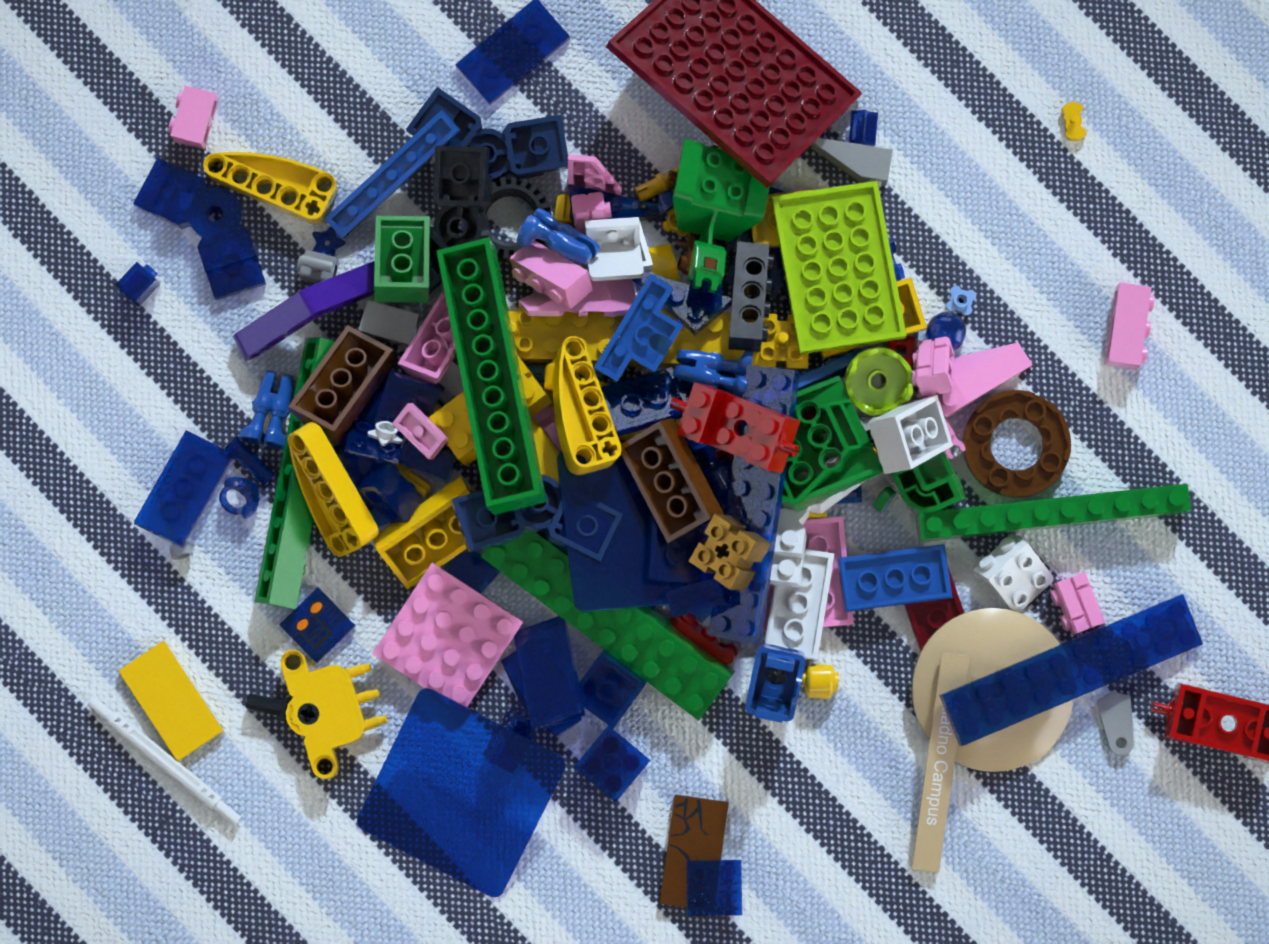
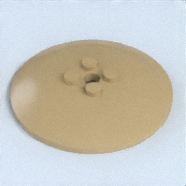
M986 608L969 611L951 619L928 639L917 659L912 678L914 711L928 739H930L941 653L969 655L955 756L956 763L980 771L999 772L1013 770L1041 757L1059 739L1071 715L1074 701V680L1069 660L1062 646L1043 625L1016 611ZM993 682H998L1002 686V694L998 698L991 697L988 691L989 686Z

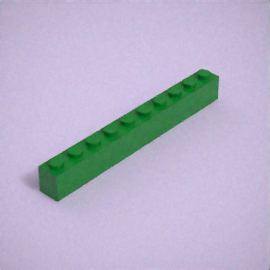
M321 337L305 338L294 398L335 341ZM292 412L254 600L256 603L286 609H296L300 599V585L302 576L305 573L306 554L310 546L312 523L314 522V518L300 488L288 445V436L304 426Z
M1188 484L939 510L930 513L921 512L915 518L918 543L1186 514L1191 511Z

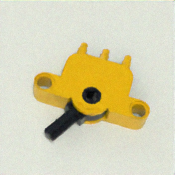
M288 650L282 655L280 663L289 694L292 698L285 696L284 700L250 693L246 699V708L280 716V721L287 722L295 733L304 736V744L314 774L322 779H331L336 776L339 770V763L334 749L355 743L362 739L366 731L380 727L388 722L386 715L365 720L361 704L372 701L380 696L378 689L357 694L353 678L370 672L372 668L370 663L347 669L338 665H332L310 671L304 654L297 650ZM293 655H297L301 659V664L296 670H290L287 666L288 659ZM310 707H313L312 711L316 713V718H311L307 722V717L303 716L304 711H309ZM324 759H329L333 764L332 771L329 774L323 775L319 771V763Z

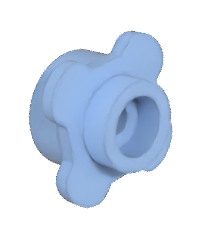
M959 286L952 287L950 290V301L946 304L947 309L951 312L962 313L965 316L971 314L972 301L976 298V293L973 290H962ZM960 298H962V299L964 300L963 303H960V302H959V299H960Z

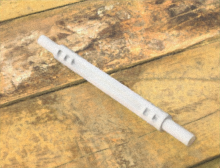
M95 697L90 700L88 706L104 718L110 728L210 810L215 809L233 825L237 824L241 816L222 802L221 796L121 716V714L118 712L114 713Z

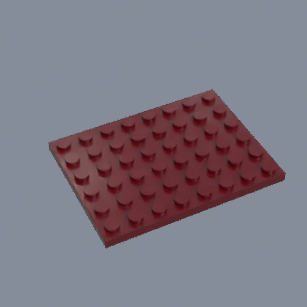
M654 0L612 37L606 45L610 52L766 188L771 186L862 95L858 88L756 0Z

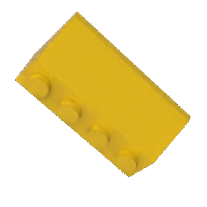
M461 476L379 532L378 536L373 539L378 553L407 590L420 581L432 562L441 567L467 549L451 505L452 499L473 493Z

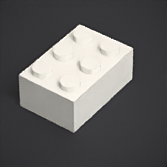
M938 395L910 400L868 422L884 474L912 469L953 446Z

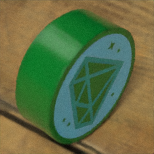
M889 486L886 487L874 501L873 508L882 513L891 503L897 492Z

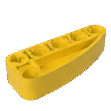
M221 152L209 154L203 163L204 170L212 181L312 225H318L325 220L324 218L327 217L338 193V185L333 175L313 166L287 158L252 152ZM214 163H223L224 166L220 172L213 173L210 171ZM239 173H246L248 175L244 183L238 184L234 181ZM328 181L332 183V186L327 192H321L318 190L320 183ZM270 184L272 189L268 194H260L259 188L261 185ZM289 194L296 196V201L292 205L283 204L285 196ZM316 205L319 209L318 214L314 212L313 215H310L308 209L310 207L314 209Z
M570 336L564 340L557 350L553 374V404L556 428L566 466L571 473L583 475L610 467L621 455L622 449L586 344L581 338ZM566 348L573 349L576 352V356L569 355ZM575 373L582 374L585 381L578 380L575 377ZM583 398L591 399L594 406L585 404ZM592 423L601 425L603 432L596 431ZM576 455L583 456L587 464L579 463Z
M309 422L292 432L288 436V445L295 473L308 508L331 552L341 557L360 549L375 539L379 534L378 526L322 428L315 422Z

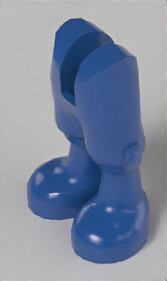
M538 208L534 215L530 214L526 218L517 236V244L522 247H528L536 238L546 241L553 251L581 265L587 264L601 250L596 241L579 232L571 225L558 222L549 212Z
M678 350L676 360L684 365L675 366L673 377L693 384L696 382L715 388L719 386L745 399L754 352L747 350L743 352L738 360H726L717 352ZM724 371L738 375V377H726L717 372Z
M266 371L257 396L252 401L254 417L248 426L240 430L238 439L250 444H261L264 421L268 412H271V420L264 438V444L272 449L284 451L286 437L282 433V421L291 412L288 406L290 405L293 375L283 374L278 394L273 393V388L275 386L276 371Z

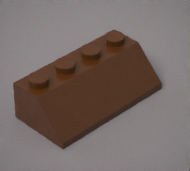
M347 325L292 400L288 409L304 425L309 422L317 423L322 428L330 444L337 446L395 365L393 349Z
M674 418L659 421L621 444V455L667 543L709 524L714 514L724 515L685 438L677 434L679 427Z

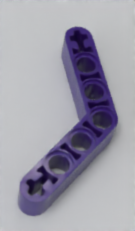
M375 261L300 290L235 333L233 339L244 360L248 361L260 356L320 316L373 296Z

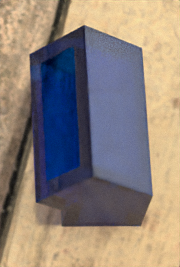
M867 110L851 111L849 143L875 147L878 112Z

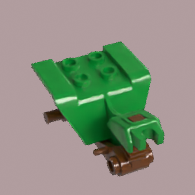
M684 139L678 172L670 170L668 174V181L676 183L672 200L678 230L688 232L686 242L676 241L677 245L685 247L684 255L679 257L677 270L682 271L684 275H688L689 281L693 280V288L699 289L702 285V280H706L709 283L708 292L714 293L724 277L727 255L724 247L715 245L716 239L730 242L761 222L765 214L770 186L766 188L718 145L706 146L704 143Z

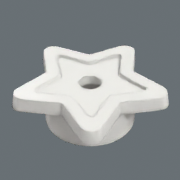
M378 422L375 424V430L368 431V436L378 439L382 446L388 443L400 444L402 442V439L397 435L398 429L391 422Z

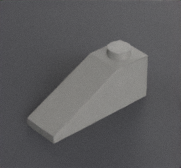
M818 138L811 145V149L858 182L878 181L879 188L886 186L890 171L892 149Z

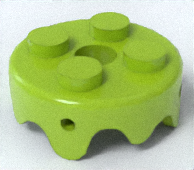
M872 347L858 353L851 360L845 372L844 385L851 402L858 409L871 416L883 415L911 399L913 394V373L906 360L897 352L885 347ZM881 373L885 377V382L881 387L875 388L871 385V378L873 375Z

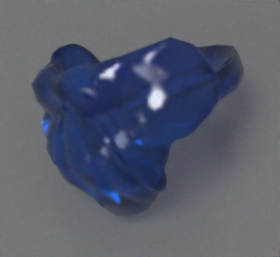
M230 477L224 482V487L219 494V501L221 506L230 514H242V518L247 519L255 513L259 506V490L257 485L250 479ZM232 489L240 492L245 497L246 504L242 507L232 506L226 498L227 492Z

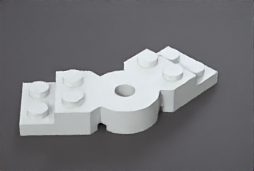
M830 458L825 466L829 468L835 467L839 460L837 458ZM800 472L797 474L796 480L800 482L805 481L809 473ZM864 481L798 512L788 508H777L776 504L762 500L757 492L755 507L758 519L751 523L750 532L757 533L769 541L771 545L762 562L753 563L751 569L756 573L751 582L800 587L807 539L806 529L803 524L807 520L809 513L822 514L863 484Z

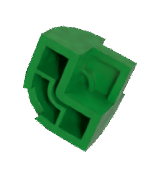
M946 451L937 454L912 469L891 473L901 497L908 506L916 511L925 513L935 512L965 499L963 486L959 476L956 475Z

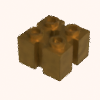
M714 514L704 532L709 536L706 543H698L689 562L705 573H714V579L728 589L746 591L756 573L751 569L753 563L762 562L771 543L755 532L745 531L746 526L733 517Z

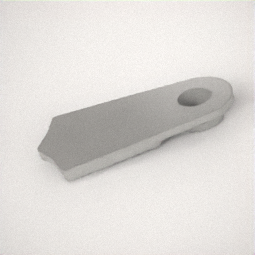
M1111 691L1106 696L1098 699L1097 705L1111 751L1117 755H1126L1131 752L1134 746L1131 696ZM1117 739H1124L1126 746L1119 748L1116 745Z

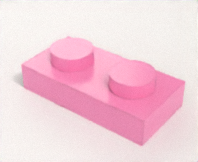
M408 403L392 423L428 459H434L449 440L413 403Z

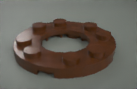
M1009 390L989 397L971 414L963 433L962 443L965 446L963 455L971 474L986 489L1004 497L1024 498L1046 490L1058 480L1070 458L1071 435L1065 418L1054 404L1030 391ZM1019 418L1029 421L1037 428L1042 437L1043 448L1040 458L1034 465L1025 470H1011L1002 466L995 460L991 452L990 439L993 430L998 424L1007 419Z

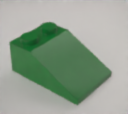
M376 215L375 302L429 303L430 216Z

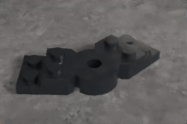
M435 146L433 200L441 210L435 218L434 227L430 226L429 295L440 284L443 285L436 250L480 240L489 236V220L483 211L491 203L492 176L488 175L490 152L488 147ZM462 221L464 223V231L459 235L457 226Z

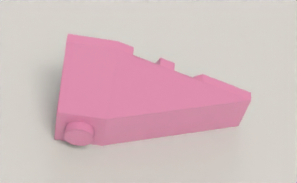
M568 154V195H588L589 193L601 192L603 193L604 200L621 202L622 187L596 157Z
M632 279L591 280L593 291L571 309L562 304L555 303L547 295L538 292L519 299V305L527 316H561L564 314V311H570L579 314V316H588V312H604V317L626 315L636 298Z
M444 289L398 362L399 366L409 376H413L419 382L431 387L441 380L453 361L456 352Z
M1019 343L954 358L952 392L936 393L945 419L1033 365Z

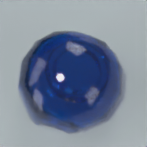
M942 311L930 318L927 324L926 337L932 341L935 338L948 337L953 351L961 347L965 340L966 325L962 318L954 312Z

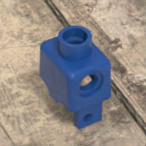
M767 643L758 645L745 709L749 714L755 715L756 718L780 723L782 721H791L794 718L805 667V654L803 651ZM770 668L785 671L786 678L781 684H773L768 680L767 672Z

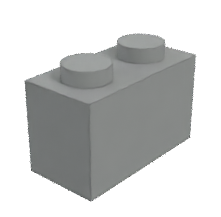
M367 300L358 331L373 339L408 348L417 333L421 318L416 313V309L401 305L399 309L390 306V302Z

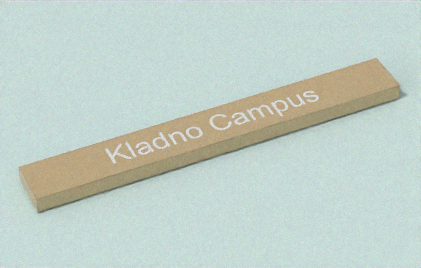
M941 653L912 869L937 873L940 870L969 655Z

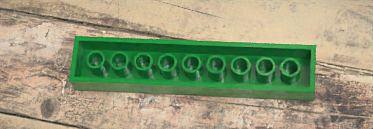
M487 237L436 250L486 507L493 515L545 503L547 500L496 247L490 238Z
M524 530L518 540L496 547L489 546L481 555L484 560L698 721L736 672L728 665L719 662L679 632L667 619L576 552L571 554L547 542L544 531L536 533Z

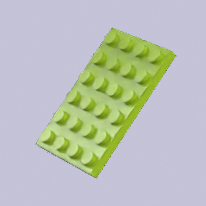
M878 181L772 196L771 203L799 354L906 338L907 335Z

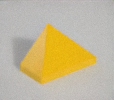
M671 244L648 248L653 264V275L674 288L669 298L681 296L677 264Z

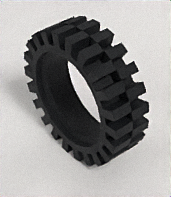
M502 177L500 181H492L491 203L483 210L486 215L491 205L497 200L512 196L525 200L532 207L534 213L538 208H541L552 216L546 196L538 190L535 184L531 185L525 179L522 181L517 180V177H511V179ZM489 232L488 237L496 247L498 261H510V257L522 248L517 242H501L495 239ZM535 239V241L545 246L544 240Z

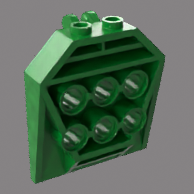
M840 376L761 405L800 420L793 441L794 445L799 446V451L795 457L787 458L783 473L762 469L736 456L745 476L750 477L746 480L753 494L758 492L762 500L797 512L884 472ZM808 411L816 412V416L812 420L803 419ZM745 422L741 436L745 435L748 431L747 422ZM824 434L828 436L827 440L822 444L814 442L818 435ZM837 458L839 462L835 467L829 468L825 466L827 460ZM807 472L809 476L805 481L800 482L796 480L797 474Z

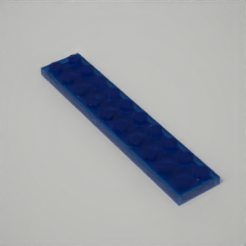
M747 365L745 375L747 389L743 393L742 398L794 418L800 371ZM746 421L739 425L741 436L745 435L748 431ZM734 455L725 515L733 517L746 526L745 531L757 533L769 541L771 545L762 562L753 563L751 569L756 573L746 591L730 590L716 580L708 636L761 644L787 461L783 473L762 469Z
M1179 594L949 690L939 696L959 746H964L1203 645L1185 597L1183 594Z

